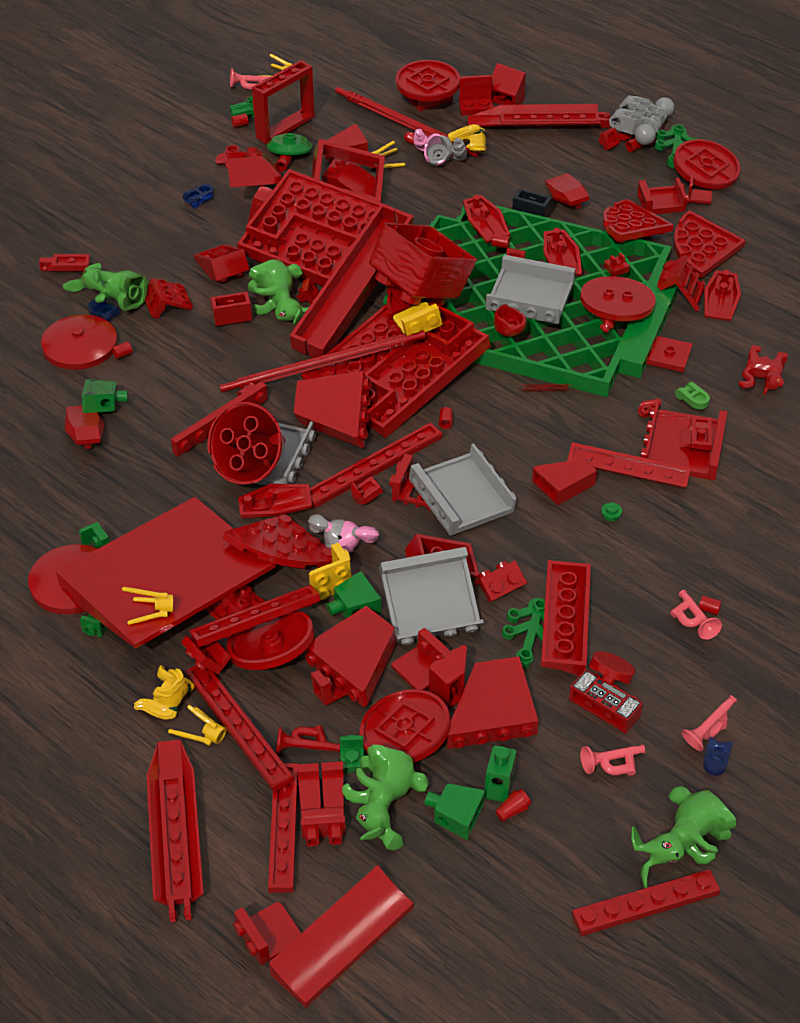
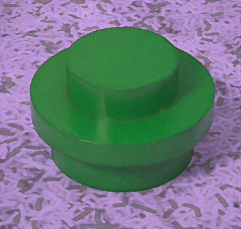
M610 502L602 506L601 513L605 520L613 522L617 521L622 515V508L617 503Z

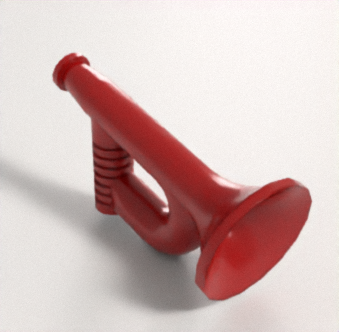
M321 725L315 728L297 727L292 731L291 736L286 734L282 727H279L276 744L277 755L289 747L337 751L338 753L340 751V743L327 742ZM300 736L316 737L317 740L303 739Z

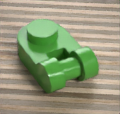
M689 382L684 388L680 387L675 390V395L679 400L683 399L695 409H705L709 405L710 396L694 382Z

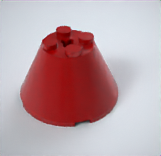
M240 402L235 403V405L228 409H224L214 420L208 435V454H211L214 463L213 467L224 479L235 484H253L261 481L273 471L284 453L286 440L281 433L277 420L270 411L255 403Z

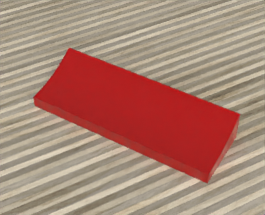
M548 560L541 667L558 669L578 677L586 669L591 564Z
M377 865L269 962L270 975L307 1008L414 908V903L394 885Z

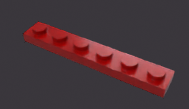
M261 381L171 438L173 454L178 457L207 439L214 420L224 409H228L235 405V403L250 402L258 405L264 403L268 399L267 385Z
M573 442L567 461L585 459L596 470L687 489L691 468Z
M308 585L191 629L189 632L192 640L198 647L208 646L219 639L229 638L240 631L250 630L253 626L271 622L274 618L289 615L303 607H310L314 603L321 601L320 595L312 585Z
M284 763L293 775L294 782L273 792L269 893L294 892L298 763Z
M709 869L572 910V918L580 936H584L720 894V888Z

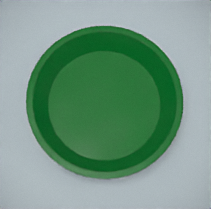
M286 133L274 136L267 143V149L282 155H299L310 152L312 150V143L304 136Z

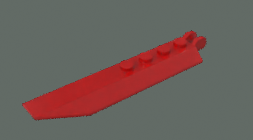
M598 104L498 105L468 116V126L474 124L480 127L542 128L600 126L601 128L611 127L609 124L611 116L608 112H598Z
M181 739L157 742L146 775L153 901L169 906L170 923L176 922L177 919L175 905L184 904V917L186 921L192 920L190 903L204 895L194 768Z

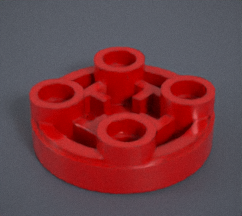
M595 652L589 663V667L603 674L602 679L609 683H615L618 680L630 684L636 672L635 668L628 661L608 652Z

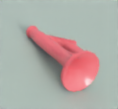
M231 68L230 87L233 88L235 84L240 82L243 88L252 90V87L256 84L247 82L260 83L269 78V76L240 75Z
M680 591L679 596L683 599V602L670 611L671 616L677 618L685 627L693 628L700 625L698 635L702 639L707 640L715 637L722 629V622L718 618H707L694 600L687 594V591ZM689 608L695 618H687L684 611Z
M730 695L698 728L693 730L683 729L681 734L687 743L694 749L702 751L704 749L703 739L710 740L721 730L726 729L727 712L737 702L736 698Z
M641 744L640 746H631L606 752H594L588 746H583L580 751L581 763L587 774H592L595 767L600 763L602 769L607 774H627L632 776L636 774L634 755L644 754L645 747ZM625 757V764L612 766L610 764L611 760Z

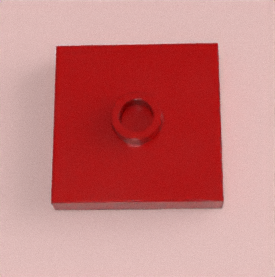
M658 336L653 342V348L649 353L647 365L684 373L693 344Z

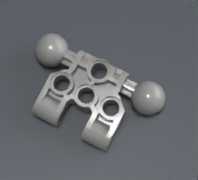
M629 95L622 101L619 109L610 117L609 124L612 128L615 127L616 130L635 134V139L639 144L648 145L654 141L657 131L661 130V126L667 117L673 114L675 109L674 103L670 98L662 97L654 105L649 99Z

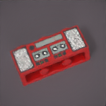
M587 669L570 686V701L625 734L641 717L643 702Z

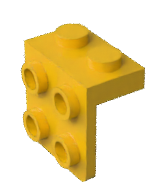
M422 302L393 316L394 322L407 336L422 330L427 332L442 325L439 307L436 304L429 306L427 302Z
M339 542L331 545L332 563L312 570L309 573V583L319 593L320 600L334 595V587L351 577L350 555L346 549L343 550Z

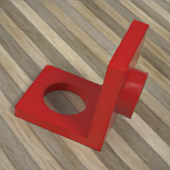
M691 175L688 191L689 202L711 204L712 191L692 189L693 175Z

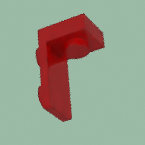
M319 670L311 673L313 692L325 706L348 695L343 689L339 690L329 677H324Z

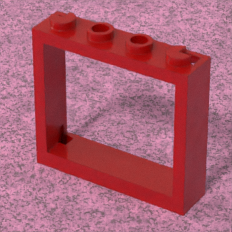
M300 60L252 87L255 134L258 140L267 144L274 136L286 134L315 117L313 69L311 65ZM300 80L301 110L269 127L267 97Z
M319 139L314 151L311 177L317 180L320 178L322 154L376 168L374 197L354 191L350 192L381 203L385 156Z

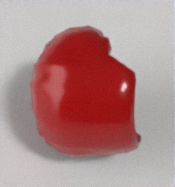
M507 304L499 306L494 314L495 330L506 337L519 335L526 327V317L516 308H510Z

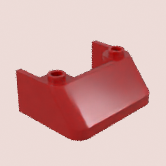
M257 147L247 148V151L227 152L230 187L278 184L282 179L281 172L277 166Z

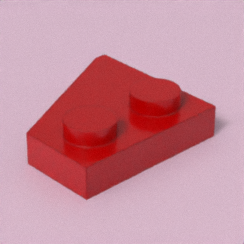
M398 286L387 287V317L389 320L395 314L416 306L405 302L399 297L401 289Z

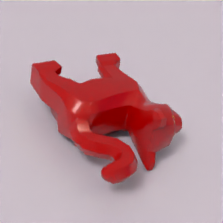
M752 345L748 355V362L742 372V376L746 381H739V386L743 389L752 388L755 385L754 378L765 379L764 395L768 390H776L783 387L784 380L781 375L787 362L788 353L778 352L776 357L771 360L767 358L768 356L760 357L758 352L761 351V347Z

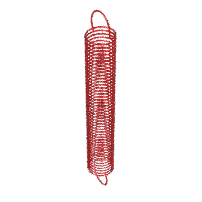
M531 384L533 389L525 390L560 391L551 389L555 387L554 384Z

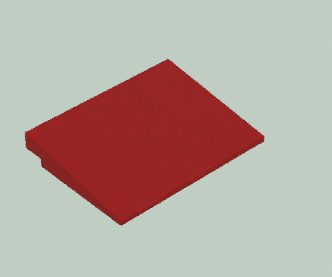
M288 169L246 225V232L237 243V247L244 249L246 257L262 263L269 260H280L286 266L297 264L303 273L300 278L305 280L310 278L313 283L324 286L381 203ZM396 209V224H398V221H397V212H398V209Z
M426 298L421 300V303L427 302L429 306L436 304ZM386 304L327 354L400 335L403 332L394 322L393 318L388 319V305ZM436 304L439 307L442 325L425 332L426 338L407 342V345L307 371L301 374V378L306 380L364 371L366 377L371 381V390H369L370 406L367 409L369 421L366 425L387 438L491 347L489 335L475 329L473 322Z
M193 497L56 571L59 585L71 594L73 602L136 649L276 566L274 563L257 558L258 554L247 549L241 551L223 539L224 532L233 528L200 500ZM122 587L173 594V612H167V617H158L129 625L127 623L129 620L159 612V610H155V603L133 601L134 597H155L122 591Z

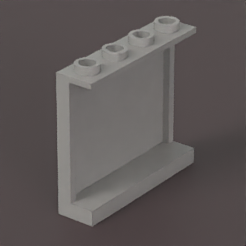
M504 255L502 258V269L491 294L486 295V310L496 312L499 306L507 304L510 308L519 310L526 318L559 324L574 285L576 268Z
M312 421L307 429L278 423L281 433L286 440L284 453L273 471L261 481L256 482V484L266 486L269 484H291L295 482L296 472L298 469H301L303 458L308 455L310 444L316 438V431Z
M471 444L470 453L426 469H422L418 463L411 465L410 482L450 536L514 512L515 494L508 489L504 480L498 476L494 467L488 463L482 451L478 450L475 444Z
M466 547L392 560L380 564V576L391 625L395 627L396 643L401 642L402 645L414 643V640L418 639V631L424 627L435 637L444 634V637L457 635V631L465 630L466 633L479 630L478 627H481L484 622L483 619L480 620L466 561L468 556Z

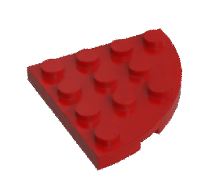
M629 199L615 202L613 207L608 206L604 211L602 220L604 229L616 242H624L630 239L637 240L640 237H651L656 234L663 235L666 232L673 231L674 224Z
M690 210L681 217L674 234V248L678 258L686 255L687 264L694 266L692 271L694 273L698 272L700 278H703L743 248L746 242L745 239Z
M285 514L225 531L223 539L241 551L247 549L258 554L257 558L270 563L305 569L306 565H317L320 568L332 563L331 549L326 548L318 538L312 536L304 527L298 525L291 517Z

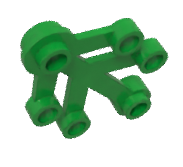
M680 124L673 125L669 131L658 130L656 135L658 140H656L654 147L657 150H664V148L673 145L672 154L667 160V165L671 168H675L673 157L677 147L684 143L681 139L685 141L697 139L689 137L686 134V128ZM668 137H673V139L664 141Z
M542 598L531 599L526 608L520 610L516 608L509 609L506 618L510 623H517L519 619L530 615L532 617L530 621L516 626L505 625L501 633L504 639L511 640L514 636L527 632L523 648L518 650L515 656H519L523 669L529 668L533 662L534 656L531 650L535 635L542 642L543 628L539 623L540 618L544 622L545 600Z

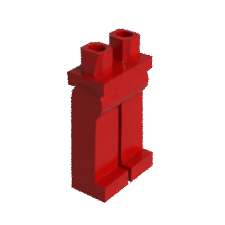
M343 761L321 763L324 808H321L318 763L297 764L302 816V839L305 838L308 847L319 845V837H329V844L341 845L343 836H346L344 795L342 793L344 785Z

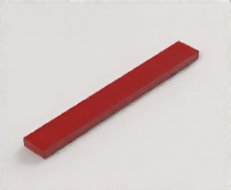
M430 422L309 488L312 507L315 509L351 489L352 482L357 486L370 476L373 477L397 464L399 461H402L405 454L413 455L443 438V433Z
M197 665L185 670L186 677L192 681L195 689L272 791L275 792L294 782L291 772L214 672L208 668L204 671Z

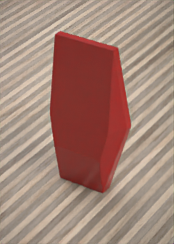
M568 173L545 180L552 197L556 201L570 206L574 205L575 208H581L582 202L590 200L585 186Z
M474 195L472 198L463 200L468 221L486 243L492 242L493 234L510 236L501 210L482 195Z
M554 228L553 231H545L543 235V254L547 262L576 268L575 276H581L579 246L564 229Z
M729 270L715 271L704 289L705 318L725 321L732 320L741 297L737 273H731Z
M82 406L66 407L65 432L77 445L84 444L86 449L92 448L94 443H100L105 424L99 412L83 413Z
M269 484L238 497L241 519L277 517L312 508L309 484Z

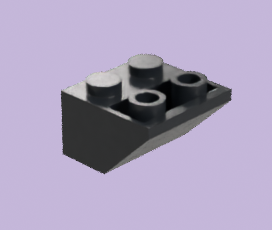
M519 188L513 197L512 209L548 218L556 207L557 201L550 196Z

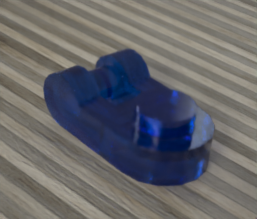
M210 184L199 185L186 191L182 198L191 207L197 208L200 203L214 196V187Z
M94 299L88 303L90 315L104 318L108 322L112 317H117L120 314L117 306H111L105 301L98 304Z
M710 737L703 767L708 774L714 776L722 775L727 769L733 742L726 741L724 743L716 741L717 738Z

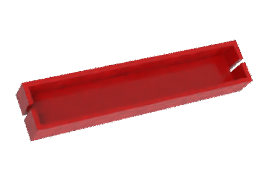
M383 203L379 205L291 332V349L305 355L309 352V356L314 358L327 354L336 346L379 282L375 279L377 270L370 265L369 261L383 223H396L395 208ZM398 210V224L414 225L413 215Z

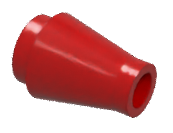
M522 789L514 790L500 807L495 810V813L504 822L513 816L527 811L532 803Z

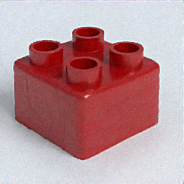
M383 223L369 263L377 270L375 279L387 286H398L401 289L399 297L405 302L419 305L422 298H426L438 305H444L447 299H457L460 297L477 259L432 226Z

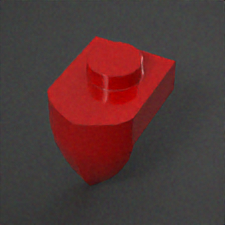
M372 476L357 486L353 482L351 483L352 497L356 503L361 505L367 504L383 493L381 486Z

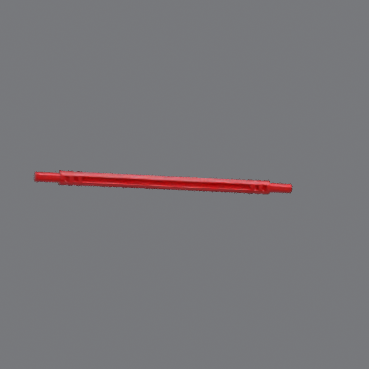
M340 87L335 89V93L346 97L347 100L414 131L421 129L428 136L440 134L448 137V135L353 91H346ZM466 147L468 154L478 157L479 151H472Z
M422 330L408 336L403 333L238 378L236 381L221 384L220 389L221 392L236 388L243 389L251 383L255 385L261 381L266 383L407 345V342L426 338L425 332Z

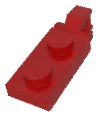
M54 254L53 257L39 259L40 271L82 272L90 265L89 254Z

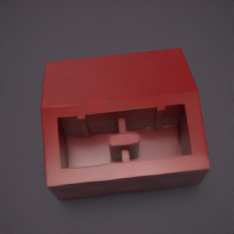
M497 63L492 74V102L500 105H520L525 98L526 73Z
M248 292L210 297L209 302L215 326L252 320Z
M464 644L457 649L451 650L447 656L433 662L429 667V692L439 696L447 705L448 710L459 703L465 688L467 647Z

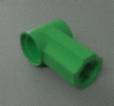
M253 96L247 98L245 102L229 107L231 116L246 113L247 116L254 118Z

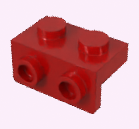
M506 560L495 566L497 570L490 572L488 569L478 575L479 579L474 584L475 586H481L489 603L527 584L516 561L508 564Z
M187 635L181 641L186 648V654L196 659L195 664L204 671L208 668L219 674L231 659V655L218 641L198 647L192 638Z

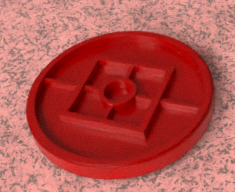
M420 60L403 66L397 72L395 82L398 91L410 99L438 101L448 98L457 92L460 75L454 67L447 63L436 60Z
M703 139L686 141L677 147L673 157L674 167L677 172L688 182H690V176L693 175V184L702 188L724 189L730 187L737 181L740 174V163L736 156L726 147L713 141Z
M616 276L599 277L588 281L582 287L580 295L582 305L589 312L598 317L613 321H635L642 319L652 313L656 301L654 293L646 285L629 278Z
M421 689L402 690L385 696L367 711L362 719L359 735L363 736V746L367 754L368 747L374 744L403 751L412 757L414 763L428 757L444 743L450 732L451 716L445 702L436 694Z

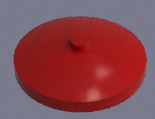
M87 314L68 316L56 321L46 329L41 339L45 358L57 367L70 370L87 369L103 363L112 356L111 347L117 345V334L113 325L104 318Z
M73 544L55 548L41 556L31 568L28 577L29 589L33 600L40 607L52 613L77 614L85 612L84 609L73 602L71 594L59 585L56 571L97 550V548Z
M295 610L289 615L274 618L271 622L261 623L253 626L250 630H243L233 634L228 639L227 652L231 655L230 660L232 663L240 668L247 670L270 669L283 665L302 654L312 643L315 630L310 617L304 612Z

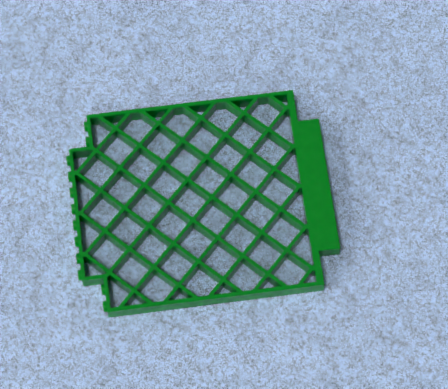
M464 206L460 216L458 215L456 219L437 215L435 220L431 221L430 226L441 232L451 241L461 239L463 243L458 244V246L477 259L460 297L457 299H447L445 304L440 306L474 324L485 321L489 327L479 331L489 335L490 343L500 341L503 345L502 348L495 350L487 349L473 363L562 386L568 384L569 388L608 397L618 373L641 379L647 366L649 353L653 348V342L660 336L680 291L677 284L660 290L657 286L664 264L670 261L671 246L641 239L616 242L612 236L603 230L496 206L501 210L507 226L518 227L509 230V247L515 248L514 245L528 241L532 244V246L520 249L526 251L525 259L535 261L543 259L548 263L543 254L542 237L544 232L553 231L554 228L564 229L579 246L581 269H585L589 273L574 280L569 296H572L575 302L566 304L558 324L562 330L545 334L541 328L555 323L526 318V327L520 334L529 332L533 338L515 343L512 337L503 336L495 330V311L486 310V301L484 300L486 295L491 294L500 273L499 271L502 269V258L506 255L507 249L493 247L491 245L492 242L486 243L483 238L475 240L473 235L479 233L468 221ZM594 245L602 248L587 252L584 247ZM502 249L504 254L490 258L486 255L488 252ZM619 253H622L625 256L626 263L630 266L629 272L617 275L616 277L629 278L650 288L656 298L655 307L651 314L642 319L615 321L614 328L605 333L600 328L603 322L598 316L589 312L582 305L580 300L581 289L584 284L592 279L612 276L607 269L602 270L599 265L604 264V261L610 259V256L617 257ZM637 255L644 257V259L630 262L627 257ZM652 272L649 280L646 281L642 275ZM485 275L490 279L477 284H473L470 280ZM385 295L383 305L387 304L388 295ZM472 302L475 306L474 308L457 312V310L455 309V306ZM587 315L591 320L576 326L571 321V319ZM627 327L622 337L615 331ZM602 334L606 340L590 346L586 339ZM571 343L577 348V350L565 354H560L556 349ZM544 352L548 359L537 362L526 357ZM613 356L608 367L601 360ZM588 363L592 371L580 373L573 371L571 368Z

